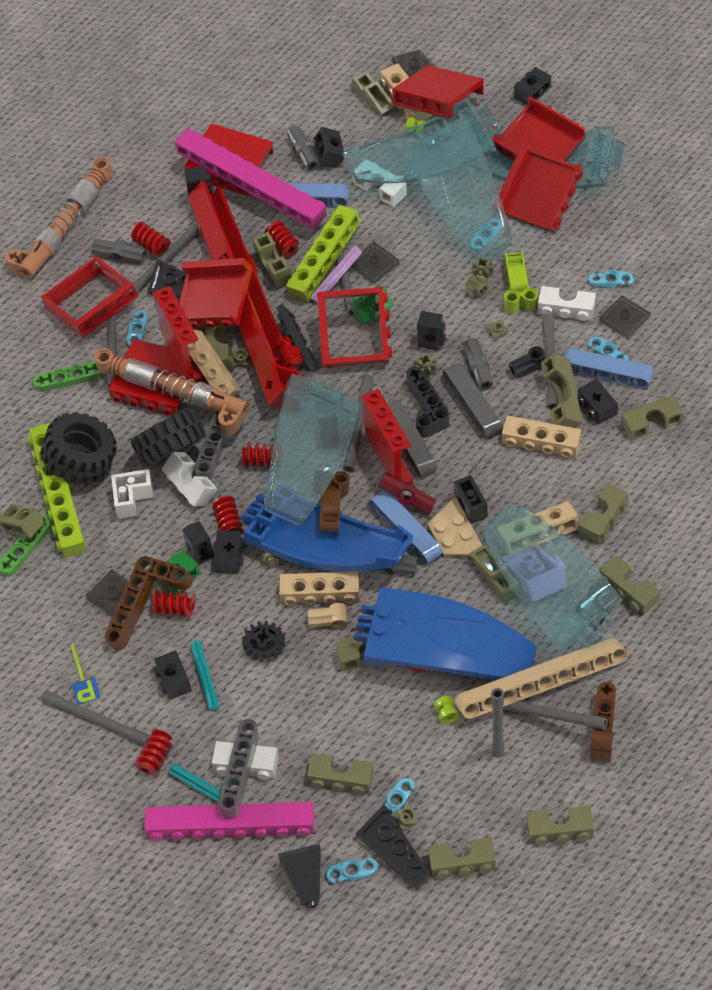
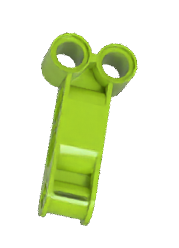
M520 250L518 253L509 254L504 252L509 290L504 293L505 311L516 313L520 307H523L526 311L536 310L538 307V291L535 288H530L528 285L523 251Z

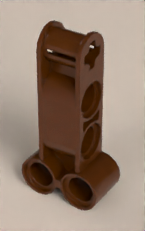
M323 470L314 473L313 492L321 496L320 534L322 532H336L339 535L340 497L346 496L349 493L350 477L346 472L338 471L333 476Z
M603 682L597 688L595 716L607 718V727L605 730L595 728L592 730L590 760L611 762L616 687L609 682Z

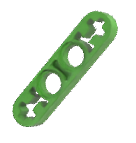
M96 361L38 374L34 377L33 383L36 390L44 392L97 380L103 377L104 374L99 370L94 372V369H98ZM76 372L83 373L80 377L73 376ZM59 376L65 377L62 381H56L55 379Z
M40 516L46 526H41L33 535L36 537L33 542L28 543L26 542L27 538L20 536L0 560V574L2 576L10 577L14 575L50 532L51 523L48 517ZM18 550L24 551L23 555L19 557L14 556V553ZM9 565L11 566L10 569H9V568H6V569L4 570V566H6V567H8Z

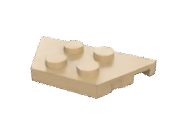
M456 497L428 523V529L442 548L444 558H469V553L482 546Z

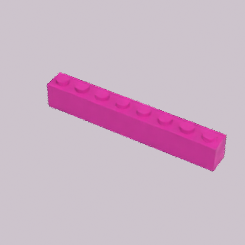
M313 802L242 804L238 816L233 819H227L222 816L219 805L146 807L144 831L147 839L153 841H160L163 838H171L173 840H182L183 838L201 840L204 837L223 839L225 836L245 838L246 836L254 835L259 838L266 837L267 835L286 837L288 834L307 836L314 834ZM233 804L226 805L225 807L230 808L233 806Z

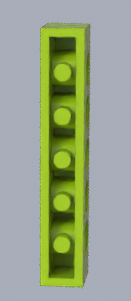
M339 205L332 213L322 232L314 240V244L306 252L303 261L297 266L295 273L287 282L286 288L291 297L305 302L310 301V296L319 287L360 224L361 220L357 210Z

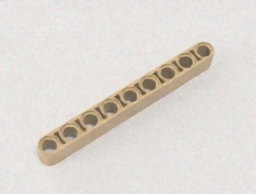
M609 638L463 692L456 697L455 705L465 718L471 719L492 711L491 691L495 688H500L504 692V707L619 664L627 658L628 652L616 638Z

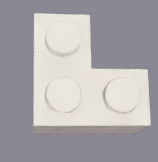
M149 469L111 475L114 506L118 519L137 516L135 500L154 497Z

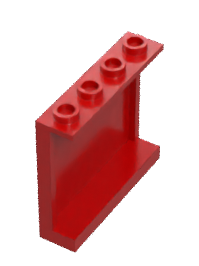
M427 65L392 89L393 104L450 119L453 117V106L471 93L484 95L483 78Z
M529 96L528 105L500 137L495 135L491 141L493 150L512 161L515 160L522 143L529 145L532 150L566 162L586 137L585 128L580 123L573 122L566 115H561L554 108L547 107L540 100Z
M211 123L203 135L204 138L211 139L215 144L225 147L233 154H238L242 159L252 162L258 168H260L268 153H274L272 141ZM189 159L184 165V169L201 167ZM206 169V173H210L211 178L209 185L248 196V192Z
M522 143L494 204V208L499 213L554 233L556 228L558 229L561 225L562 214L568 209V201L575 194V186L577 181H580L583 176V169L579 163L574 165L532 150L529 145Z
M244 258L182 262L181 269L187 275L179 304L193 328L239 325L253 268Z
M168 286L153 292L161 334L181 373L185 376L186 380L193 379L195 383L205 380V376L190 356L188 344L198 341V337L173 290Z
M137 339L132 340L124 356L125 359L133 358L140 360L141 362L159 367L161 372L167 370L169 374L176 373L178 377L183 376L168 347ZM167 372L162 373L163 375L168 376ZM115 375L108 389L111 400L116 403L129 404L135 408H145L151 412H161L167 416L179 413V407L182 402L178 396L174 395V397H171L167 392L162 394L161 387L156 391L154 389L150 390L127 382L120 375Z
M378 388L361 395L365 435L383 468L398 479L414 484L412 476L400 457V451L411 447V444L381 391Z

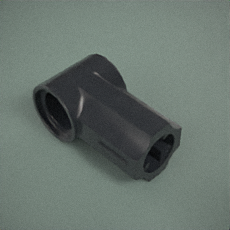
M534 346L529 349L528 354L509 362L508 366L513 376L517 378L531 370H541V362L545 360L544 350L539 346Z

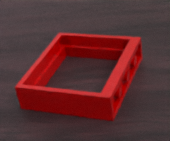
M95 256L42 295L41 298L49 312L80 337L84 338L138 298V294L133 283L99 257ZM99 274L119 288L78 320L73 319L57 306Z
M383 287L317 292L323 368L389 362V357H392V346H388L387 339H391L390 328H386V321H389V310H385L384 304L388 303L387 292H383ZM378 295L383 354L330 358L326 299Z

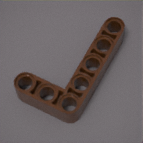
M143 556L137 560L105 632V641L113 649L123 650L127 646L154 582L180 590H187L192 586L193 578L185 568L149 556ZM167 570V573L161 576L162 573ZM185 576L183 580L179 581L180 577ZM127 618L126 622L121 624L122 620ZM119 636L118 640L113 642L115 637Z

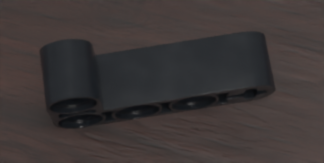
M415 366L410 367L406 373L407 386L424 411V413L416 417V429L421 437L426 438L448 428L450 423L449 410L423 370Z

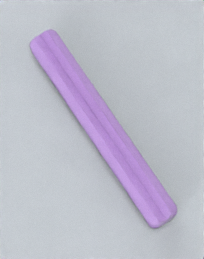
M354 246L310 296L313 302L318 304L317 292L330 291L362 254V251L357 246Z

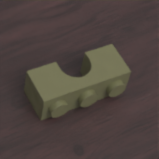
M269 232L252 238L254 253L275 288L286 285L291 278V270L284 257H279L276 244Z
M671 395L662 397L652 403H646L639 408L627 410L622 414L621 425L630 440L633 441L648 435V421L658 420L662 422L665 428L683 422L684 411L675 396Z
M607 483L599 494L597 507L604 510L605 513L594 514L588 511L578 524V535L599 545L602 539L605 540L609 535L610 527L617 524L621 511L625 512L629 505L627 501L628 493Z
M615 556L600 569L599 580L619 590V599L625 600L633 611L639 612L644 616L660 601L661 591L647 580H644L639 585L628 584L626 580L630 578L631 567L618 556Z
M344 638L335 642L342 672L362 667L360 656L365 652L366 643L357 642L353 638Z
M311 755L307 773L308 785L318 789L328 787L338 792L348 790L358 795L370 794L374 774L373 762L352 760L351 768L347 772L337 773L333 770L332 756Z
M590 806L569 808V820L564 824L553 823L549 818L548 810L527 812L530 844L540 846L547 844V842L565 843L573 839L586 841L593 837L594 827Z
M492 838L470 840L471 852L465 857L454 856L450 851L449 843L428 846L432 878L446 879L450 875L467 876L472 872L488 873L496 869Z

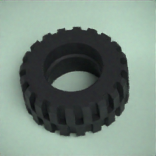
M188 408L134 436L131 439V445L142 466L148 468L169 458L172 453L180 452L205 438L206 430L195 410Z
M66 413L62 417H56L49 424L41 447L42 460L44 464H47L48 470L50 472L53 471L56 477L63 478V481L68 483L71 481L74 484H90L91 481L96 482L103 478L109 471L117 450V442L111 429H108L107 424L104 422L101 423L99 418L95 416L90 417L86 413ZM66 443L80 444L86 447L91 453L84 454L72 450Z

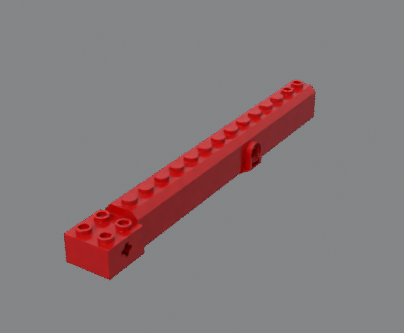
M201 181L190 193L188 199L211 260L244 258L253 267L240 323L237 327L265 394L266 401L272 407L297 412L310 398L299 371L295 370L293 364H287L279 351L281 347L275 340L281 334L257 277L258 270L255 262L244 245L222 188L217 186L216 191L211 195L206 182Z

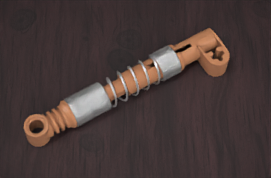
M106 157L94 160L93 169L86 178L80 180L66 199V202L63 203L66 209L59 208V214H55L54 220L49 221V227H45L33 243L34 247L29 253L12 249L5 254V261L11 273L31 279L47 257H51L61 245V240H64L66 234L70 233L71 228L75 226V221L80 219V215L84 214L99 194L100 187L104 181H108L113 177L110 162Z
M106 348L100 349L95 353L94 357L97 368L103 374L113 373L120 375L127 382L150 390L154 389V391L161 387L162 394L167 392L171 397H174V395L178 396L180 400L186 399L188 403L192 402L193 405L203 409L220 411L218 420L221 431L225 435L235 434L249 411L250 404L248 401L222 393L214 386L202 382L195 383L193 379L186 380L185 376L178 377L176 373L169 374L167 370L161 372L159 367L133 358L125 359L112 354L111 350ZM167 372L168 376L163 375L162 373Z

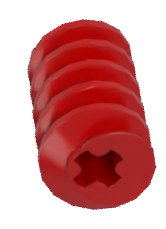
M143 221L138 222L131 233L132 241L157 257L164 254L171 243L169 238H165L163 234L160 235V232L150 228Z
M276 221L266 228L264 233L269 232L276 244V249L284 258L289 259L297 254L299 241L291 234V231L288 230L282 221Z
M248 443L247 448L243 446L242 466L246 467L249 462L251 467H254L255 463L258 467H262L264 462L266 468L270 464H272L273 468H276L278 463L281 467V445L278 444L275 450L273 444L270 445L269 449H267L266 444H263L262 449H260L258 443H256L254 448H252L251 443Z
M230 495L222 496L214 501L212 509L220 531H240L242 534L244 530L241 528L242 522L238 515V509H236L235 498Z
M155 589L153 609L156 614L162 611L164 615L170 613V615L174 616L177 613L178 616L182 617L185 613L186 617H191L196 603L195 593L189 598L188 592L185 593L184 597H181V592L178 591L175 597L172 590L166 596L165 590H162L161 594L158 595V589Z
M153 729L152 735L147 739L148 742L145 743L144 749L141 750L140 756L137 757L134 765L146 774L157 776L158 772L154 768L161 769L162 765L158 761L165 762L166 759L163 755H169L170 753L166 748L172 749L173 744L170 742L172 737L168 733L160 729Z

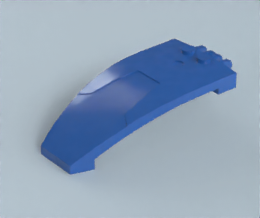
M280 485L270 497L258 494L255 498L256 501L251 502L250 506H248L247 513L242 514L240 517L244 523L249 525L244 532V542L289 562L333 572L371 571L394 567L404 555L414 537L399 524L396 530L368 524L340 514L339 535L336 532H322L320 534L321 506L297 496V491Z
M380 587L376 606L364 605L360 608L363 614L373 616H358L357 621L359 623L356 624V629L369 634L355 633L353 637L357 642L366 643L364 652L366 664L385 666L386 663L498 680L534 666L537 651L535 644L505 623L469 605L431 594Z

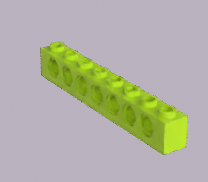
M47 423L29 428L31 436H28L30 447L35 449L31 452L34 462L38 461L39 464L35 467L38 477L42 476L43 479L39 481L42 492L46 491L47 493L43 497L46 507L50 506L51 510H48L50 522L54 521L55 523L52 526L54 537L58 536L59 541H56L58 552H63L64 558L85 553L87 550L68 482L63 481L64 479L61 477H56L53 471L50 472L46 467L47 464H44L42 460V442L50 424Z

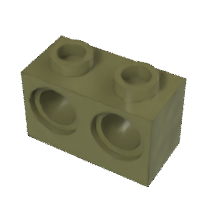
M10 504L0 516V525L7 533L30 539L43 525L44 521L37 509Z

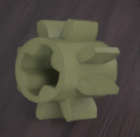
M486 257L476 258V263H472L473 275L478 274L479 276L483 275L485 278H489V273H494L493 262L489 261Z
M478 274L470 276L466 282L467 292L471 296L475 295L476 297L484 295L488 290V284L486 283L488 279Z
M429 354L419 355L418 360H414V366L421 368L426 376H431L432 370H437L435 357L431 358Z

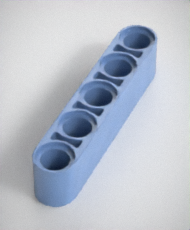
M287 183L293 185L301 192H306L310 197L322 201L326 207L347 205L349 188L344 184Z
M574 348L566 349L563 356L570 358L573 374L642 389L649 387L654 371L647 364Z
M383 490L369 499L371 507L392 530H396L399 524L414 536L409 548L424 564L430 563L443 554L438 542L393 495Z

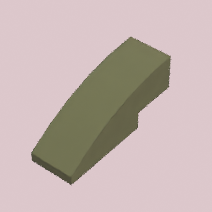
M367 71L352 79L351 85L356 92L381 116L396 108L379 82L374 81Z
M486 544L469 553L482 576L504 603L521 594L520 584L508 572V567Z

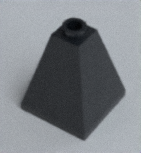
M320 843L279 853L280 866L302 905L306 906V909L319 906L321 886Z

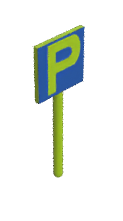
M71 644L70 646L81 679L80 682L71 684L77 705L100 699L101 696L95 677L85 680L75 645Z

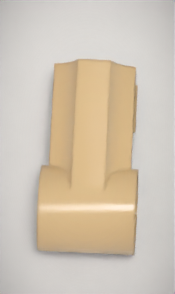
M334 603L329 608L308 610L309 628L331 626L334 629L345 628L348 625L347 606L343 603Z

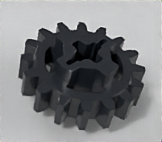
M266 620L261 625L260 621H257V626L251 624V630H245V636H242L243 650L246 651L247 656L251 655L253 661L259 658L260 663L263 662V659H267L270 662V657L278 658L277 652L283 653L282 647L286 646L285 634L282 633L281 627L276 628L274 622L268 625Z

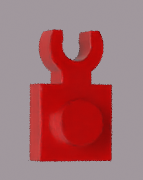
M279 335L275 341L281 347L279 351L286 363L300 365L304 361L300 350L296 346L291 345V340L288 336H285L283 339Z

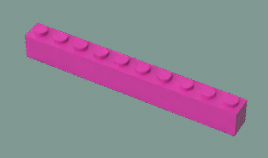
M187 128L175 141L178 154L201 167L205 166V169L313 230L327 216L326 206L322 201L310 197L306 192L299 191L293 185L283 182L279 177L272 176L266 170L256 167L250 161L247 162L238 154L229 152L225 147L215 144L211 139L202 137L196 131Z

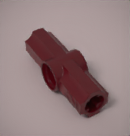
M385 472L378 484V488L398 498L400 503L411 505L427 515L431 512L437 500L418 490L413 483L404 482L388 472ZM403 491H409L412 495L406 496L403 494Z

